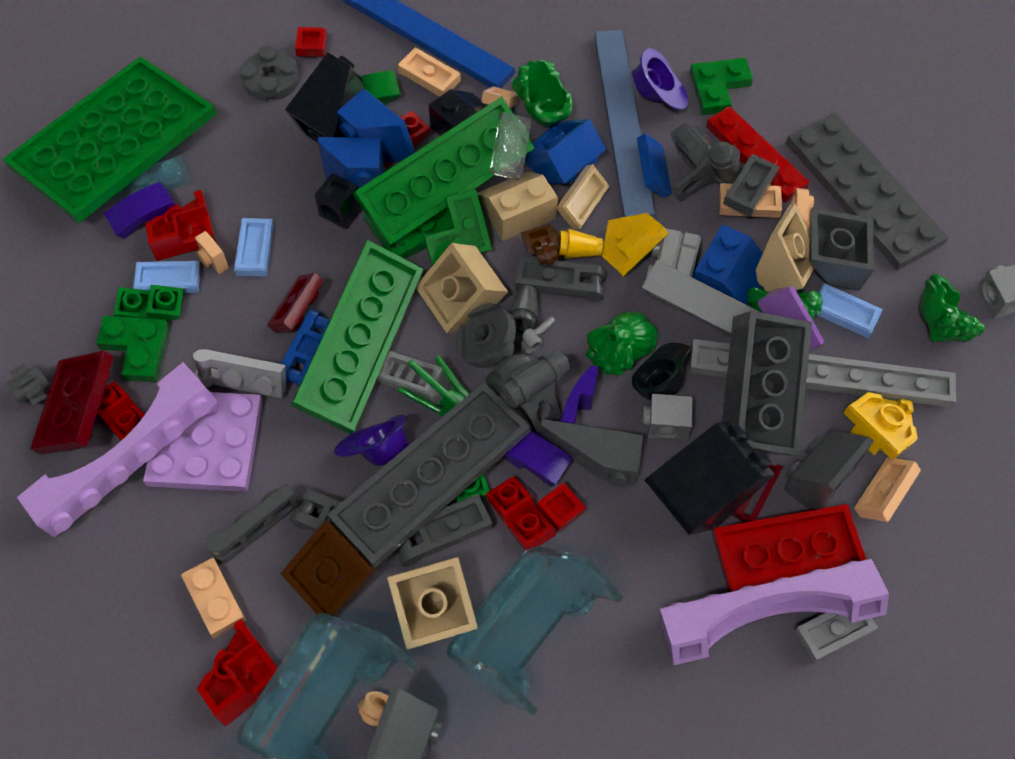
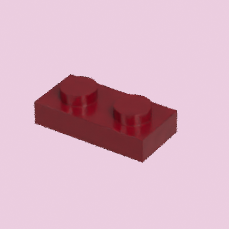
M316 273L298 276L267 326L275 333L293 331L298 328L304 317L302 315L306 308L318 298V290L324 280Z

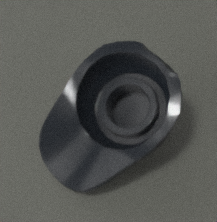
M676 342L667 343L659 347L633 374V388L648 400H651L652 394H676L684 383L683 364L691 351V347Z

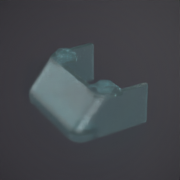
M539 546L532 547L518 558L474 612L478 629L456 635L447 648V656L459 668L502 702L534 716L538 709L525 697L529 688L530 676L523 667L564 615L572 617L585 615L592 609L594 601L598 597L619 603L623 596L590 558Z
M326 613L318 614L307 623L242 722L237 735L238 742L261 759H328L327 753L317 745L356 682L371 684L381 679L391 662L411 670H415L418 663L381 632Z

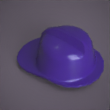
M647 48L642 52L641 64L632 71L636 89L649 101H663L671 108L677 110L684 109L688 105V96L682 83L671 70L665 57L659 51Z
M403 414L397 415L383 423L354 432L338 443L334 453L340 457L360 453L373 465L385 466L410 445L402 427L406 421V416Z

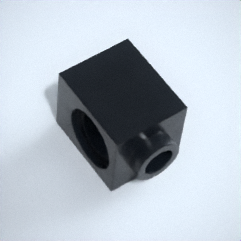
M331 173L314 194L319 216L345 229L361 209V206L352 194L358 190V186Z

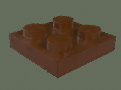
M324 521L280 574L324 624H332L377 570L331 521Z

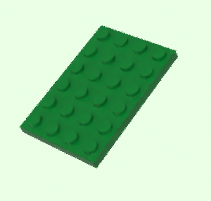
M140 56L4 157L3 161L9 169L72 219L80 223L216 116L217 112L214 105Z

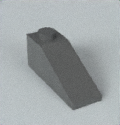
M542 419L540 436L571 456L573 462L600 480L608 481L611 485L617 487L635 486L643 435Z

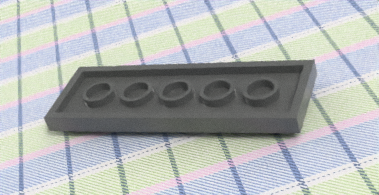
M835 112L788 135L786 140L788 147L847 214L873 218V244L897 271L945 245L949 237Z
M483 382L327 514L328 519L369 563L376 568L531 432L530 426Z

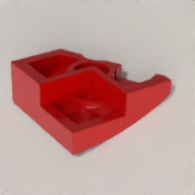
M202 189L193 193L195 199L183 207L175 204L165 214L157 216L145 224L148 244L156 261L198 250L199 246L195 237L204 231L216 242Z
M241 619L233 626L236 633L226 650L220 648L214 659L212 670L203 677L196 689L214 716L225 727L286 679Z

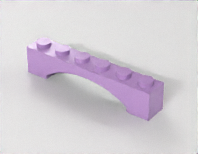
M184 362L157 383L160 389L149 410L136 427L115 447L95 461L71 473L50 478L46 474L43 475L17 497L38 527L54 538L67 530L75 520L90 508L95 507L104 496L116 486L124 483L133 472L144 463L152 460L157 452L172 440L181 436L185 429L200 417L205 416L218 403L215 397Z
M872 559L859 562L850 561L843 566L826 570L816 569L805 575L792 578L783 577L767 584L745 586L729 593L711 594L703 599L671 604L660 609L661 627L673 665H678L709 657V648L726 634L747 623L773 615L792 612H824L848 617L851 623L886 615L889 592Z

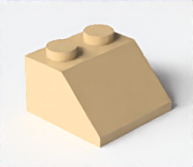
M528 171L477 193L480 206L502 241L521 234V232L536 228L557 217L558 196L543 174Z
M796 203L790 204L772 232L755 270L759 285L768 292L773 289L793 286L795 290L802 289L814 269L809 263V232Z
M457 243L449 245L416 286L417 291L445 332L449 334L457 331L461 324L466 326L467 322L471 319L467 315L473 309L486 303L497 305L508 292L476 246Z
M459 557L387 577L406 649L478 629Z

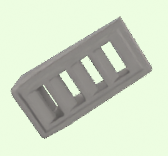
M389 350L376 380L394 389L402 386L437 404L441 395L422 378H420L418 384H415L419 375L408 365V361L413 360L442 387L446 388L449 380L442 371L443 367ZM396 363L399 364V367L395 372L394 376H391L390 373L392 372ZM411 369L405 380H403L402 378L407 372V370Z

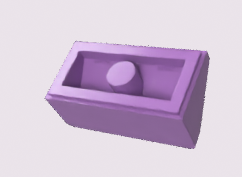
M793 286L773 289L758 301V306L762 313L812 322L810 349L825 343Z

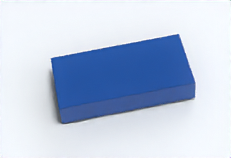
M644 133L637 138L645 187L664 198L672 193L664 148L661 143Z

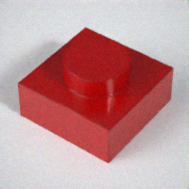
M298 27L295 43L296 56L324 57L327 42L326 28Z
M564 482L537 502L539 511L558 532H561L586 511L585 505Z

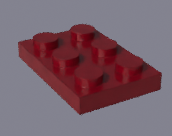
M103 350L58 361L30 450L41 455L87 447L88 441L92 436V428L97 411L101 406L104 388L110 376L114 356Z

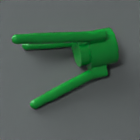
M437 356L435 361L440 367H443V373L455 390L451 388L447 391L413 360H409L408 365L443 397L438 402L443 408L402 386L398 387V392L436 412L441 417L470 394L462 387L440 356Z

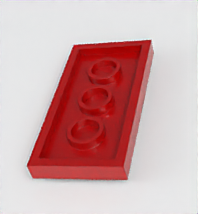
M848 504L722 526L712 530V537L728 593L737 591L745 586L771 583L783 577L792 578L805 575L816 569L826 570L843 566L850 561L859 562L867 560Z

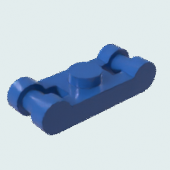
M313 309L309 311L281 362L286 368V383L291 381L299 387L330 319L323 317L319 311ZM319 328V329H322L323 331H322V333H318V332H315L314 330H317V329ZM297 362L304 364L302 371L294 369Z

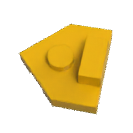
M648 213L608 220L602 257L619 274L625 276L668 234V231Z
M867 392L850 404L843 412L855 424L850 431L851 434L867 436L874 441L869 448L873 455L882 450L891 460H894L918 439L917 429L913 426L912 413L914 408L913 401L899 398L898 401L882 398L881 394Z

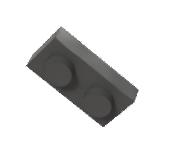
M752 154L727 192L723 204L751 217L776 177L780 166Z

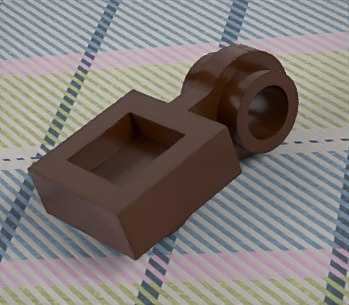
M550 224L521 232L523 244L528 254H536L539 265L546 264L548 267L553 265V261L558 260L556 247L559 244L557 235Z

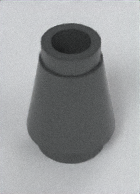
M523 285L519 288L509 310L514 316L516 332L524 333L529 328L534 329L539 322L537 290L531 285Z

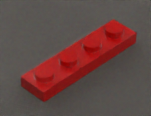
M730 106L708 119L706 128L721 142L735 145L740 152L739 159L744 164L754 154L780 166L770 186H781V198L784 203L792 199L795 188H808L810 181Z

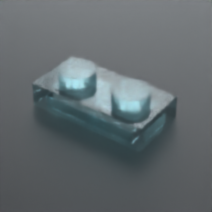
M180 155L152 165L127 185L130 193L132 194L157 182L163 183L168 192L192 184L182 156Z

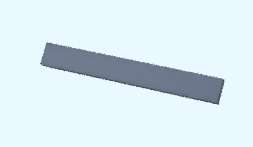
M623 30L595 32L594 40L623 217L648 213L655 218L652 193L644 184L637 138L641 136Z

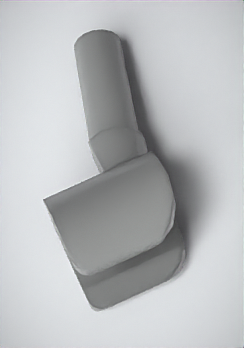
M552 316L534 330L529 328L524 331L521 345L528 354H533L542 347L543 341L539 337L555 323V319Z

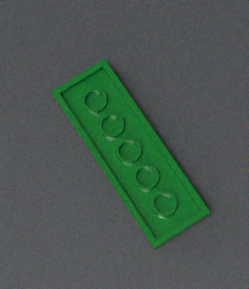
M500 97L352 194L385 244L389 246L445 209L447 206L444 197L475 189L535 148L504 98Z
M369 240L366 241L290 406L348 434H352L355 431L423 272L422 267Z

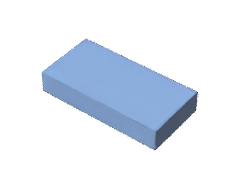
M241 219L234 266L236 276L267 277L274 228L272 219Z
M136 262L133 289L150 291L152 284L183 288V293H199L200 262Z
M824 283L819 292L822 295V310L817 316L869 339L883 309Z

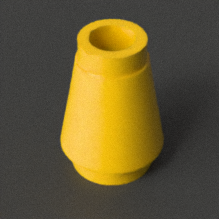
M569 228L566 231L560 230L558 232L557 240L559 246L556 247L557 254L563 256L564 259L601 256L603 250L602 238Z

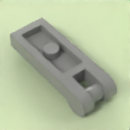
M206 349L193 353V364L197 368L195 376L205 387L216 385L277 398H283L287 391L286 368L283 364Z

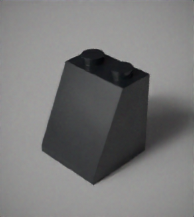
M329 52L326 53L285 109L303 134L318 143V137H346L340 129L342 123L337 111L362 89H365L362 85L363 79L353 70L354 64L342 55L337 58Z
M722 422L714 424L644 480L688 535L719 527L775 475L769 468L770 462L767 457L759 450H754L748 444L746 433L735 423Z

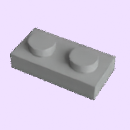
M824 613L798 626L794 632L812 662L815 663L874 633L878 626L872 618L851 623L848 617Z

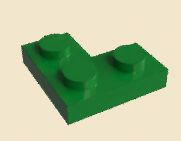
M746 57L693 63L689 71L702 115L718 114L725 108L732 107L728 89L751 87L753 81Z
M476 189L444 197L452 228L423 236L431 266L434 265L451 243L476 246L480 253L492 250Z
M103 315L96 344L100 350L126 351L121 372L124 380L157 382L169 324L164 319Z

